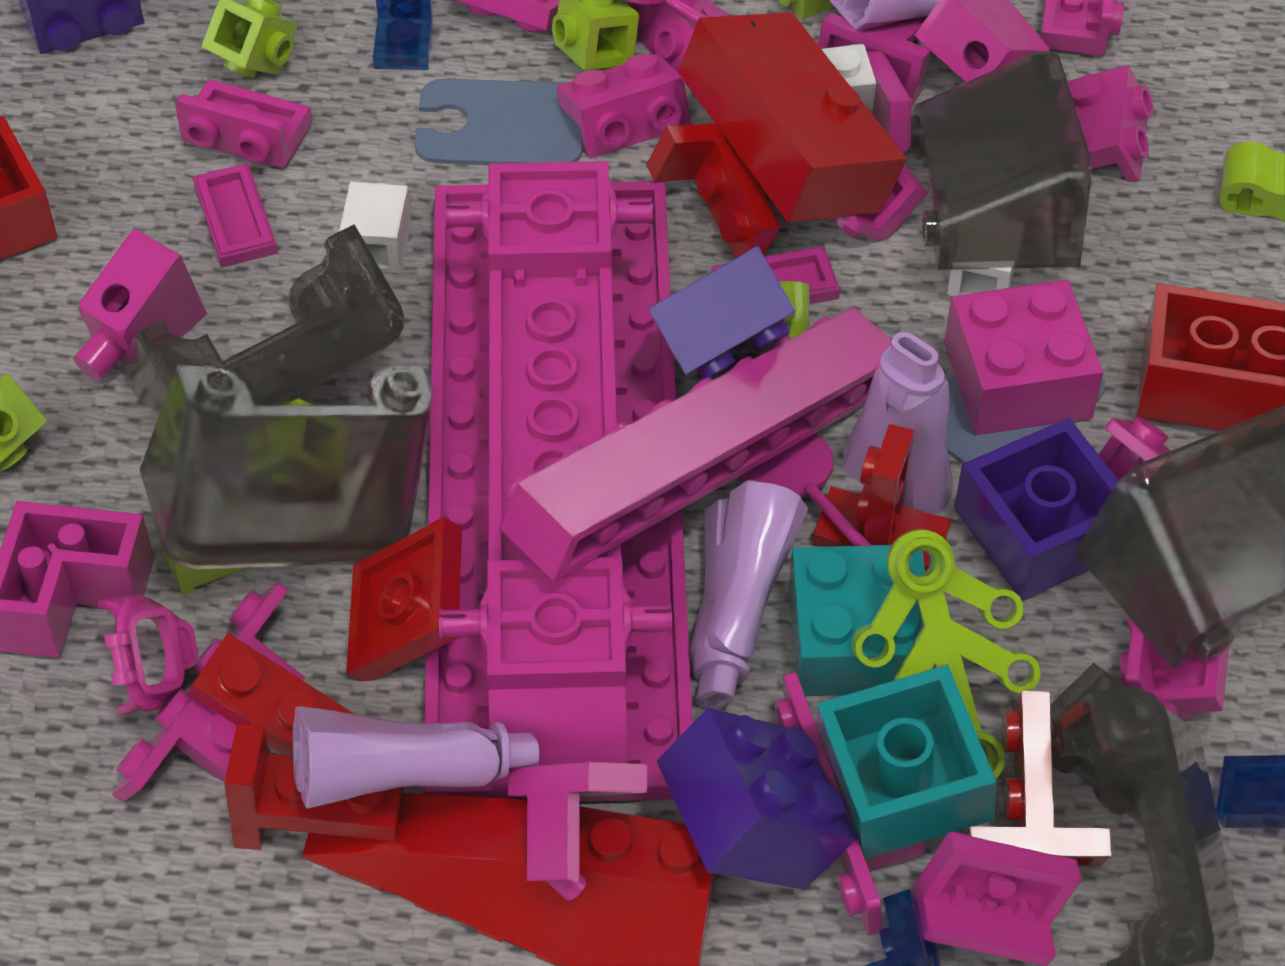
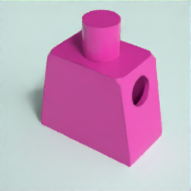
M939 0L915 34L927 48L979 93L1013 94L1025 107H1030L1040 101L1050 87L1048 80L1038 71L1049 56V47L1009 0Z
M134 228L79 303L78 311L92 336L76 353L73 360L84 373L99 382L107 376L119 361L144 374L188 333L207 312L181 255Z

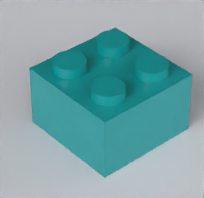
M892 545L792 548L789 600L795 672L805 696L847 695L891 682L895 678L923 627L917 601L893 638L895 641V653L886 665L877 668L864 665L855 657L851 647L855 632L862 626L872 623L893 585L887 570V556ZM923 550L915 552L909 559V569L912 574L919 575L925 572ZM879 634L868 636L862 645L864 655L870 658L878 656L884 649V639Z
M948 665L816 704L818 733L865 859L947 835L949 831L957 832L970 828V826L974 827L994 820L997 782Z

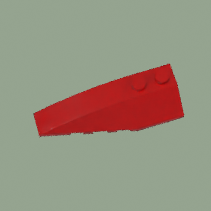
M403 794L396 841L308 833L302 853L303 859L378 891L386 890L414 902V905L439 917L441 914L475 928L477 933L498 942L503 940L536 954V958L555 966H700L717 873L707 872L685 824L579 806V873L586 879V885L576 898L568 901L546 881H527V800L450 794Z

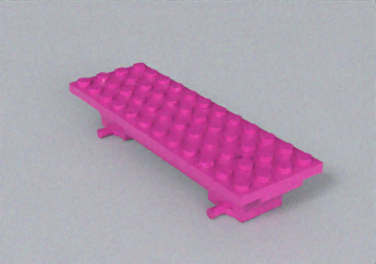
M608 161L488 164V185L435 186L428 525L442 517H446L461 526L462 547L459 610L439 609L440 638H458L426 654L425 723L472 722L480 728L489 729L492 722H501L504 724L507 733H531L536 738L539 746L538 766L581 762L647 764V793L579 797V802L673 799L656 761L693 723L682 509L556 581L549 578L499 528L510 502L508 492L513 483L522 474L531 469L541 471L558 462L574 446L582 445L585 448L604 438L615 425L621 422L630 424L646 416L654 406L665 399H669L671 402L676 400L674 354L648 308L671 296L665 182H609ZM508 776L479 787L423 786V794H450L527 800V797L508 796Z

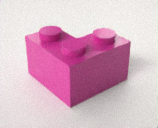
M16 501L0 549V652L60 658L76 604L98 606L97 600L137 594L144 596L154 555L143 514Z

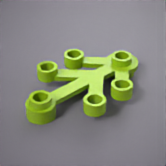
M925 529L911 530L897 538L889 550L887 570L893 585L872 623L862 626L853 635L851 642L853 654L868 667H882L890 662L895 653V641L893 638L917 601L923 627L893 681L931 670L933 666L938 668L948 665L996 779L1004 768L1005 753L1002 745L995 737L987 731L981 730L961 656L996 674L1003 686L1016 693L1034 689L1040 681L1041 668L1038 661L1028 653L1021 650L1008 651L953 621L950 617L944 592L979 608L983 620L998 629L1012 628L1021 620L1024 611L1023 602L1014 591L1001 586L990 587L956 568L954 552L950 544L939 534ZM924 550L930 556V566L923 574H912L909 569V559L915 552ZM1000 596H1008L1012 604L1009 615L1003 619H994L991 614L992 602ZM872 634H879L884 639L883 651L876 657H866L862 651L864 640ZM1025 660L1029 666L1027 677L1019 683H1012L1008 677L1009 667L1015 661Z

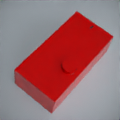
M793 12L699 17L678 73L787 222L882 212L907 158Z
M1157 283L1145 331L1136 417L1285 441V303Z

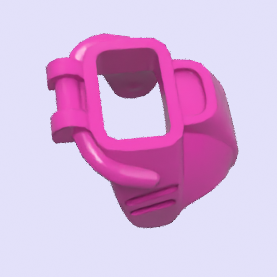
M138 594L97 600L98 609L109 610L116 619L115 633L104 635L106 648L111 649L115 673H111L113 686L124 685L128 693L127 703L116 705L117 714L159 709L180 688L188 669L197 662L198 649L194 629L186 620L180 619L160 603ZM143 619H151L160 632L165 650L166 664L164 677L159 683L148 685L145 681L136 632V624Z

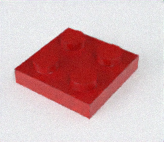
M442 517L353 565L346 675L358 681H373L458 638H440L439 609L459 610L461 526L446 517Z

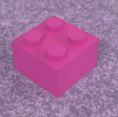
M1069 279L951 296L944 344L975 436L1050 425L1066 418H1070L1072 421L1093 418L1104 372Z

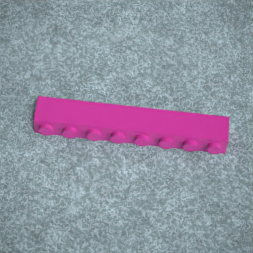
M855 307L831 319L828 316H824L817 320L808 331L793 339L790 336L780 339L770 351L755 359L750 356L745 357L730 372L714 380L710 377L703 379L688 394L672 402L669 399L659 402L646 416L630 424L621 422L615 425L604 438L585 448L582 445L574 446L558 462L543 470H528L511 486L508 492L510 502L499 528L549 578L556 581L863 407L883 352L891 346L892 340Z

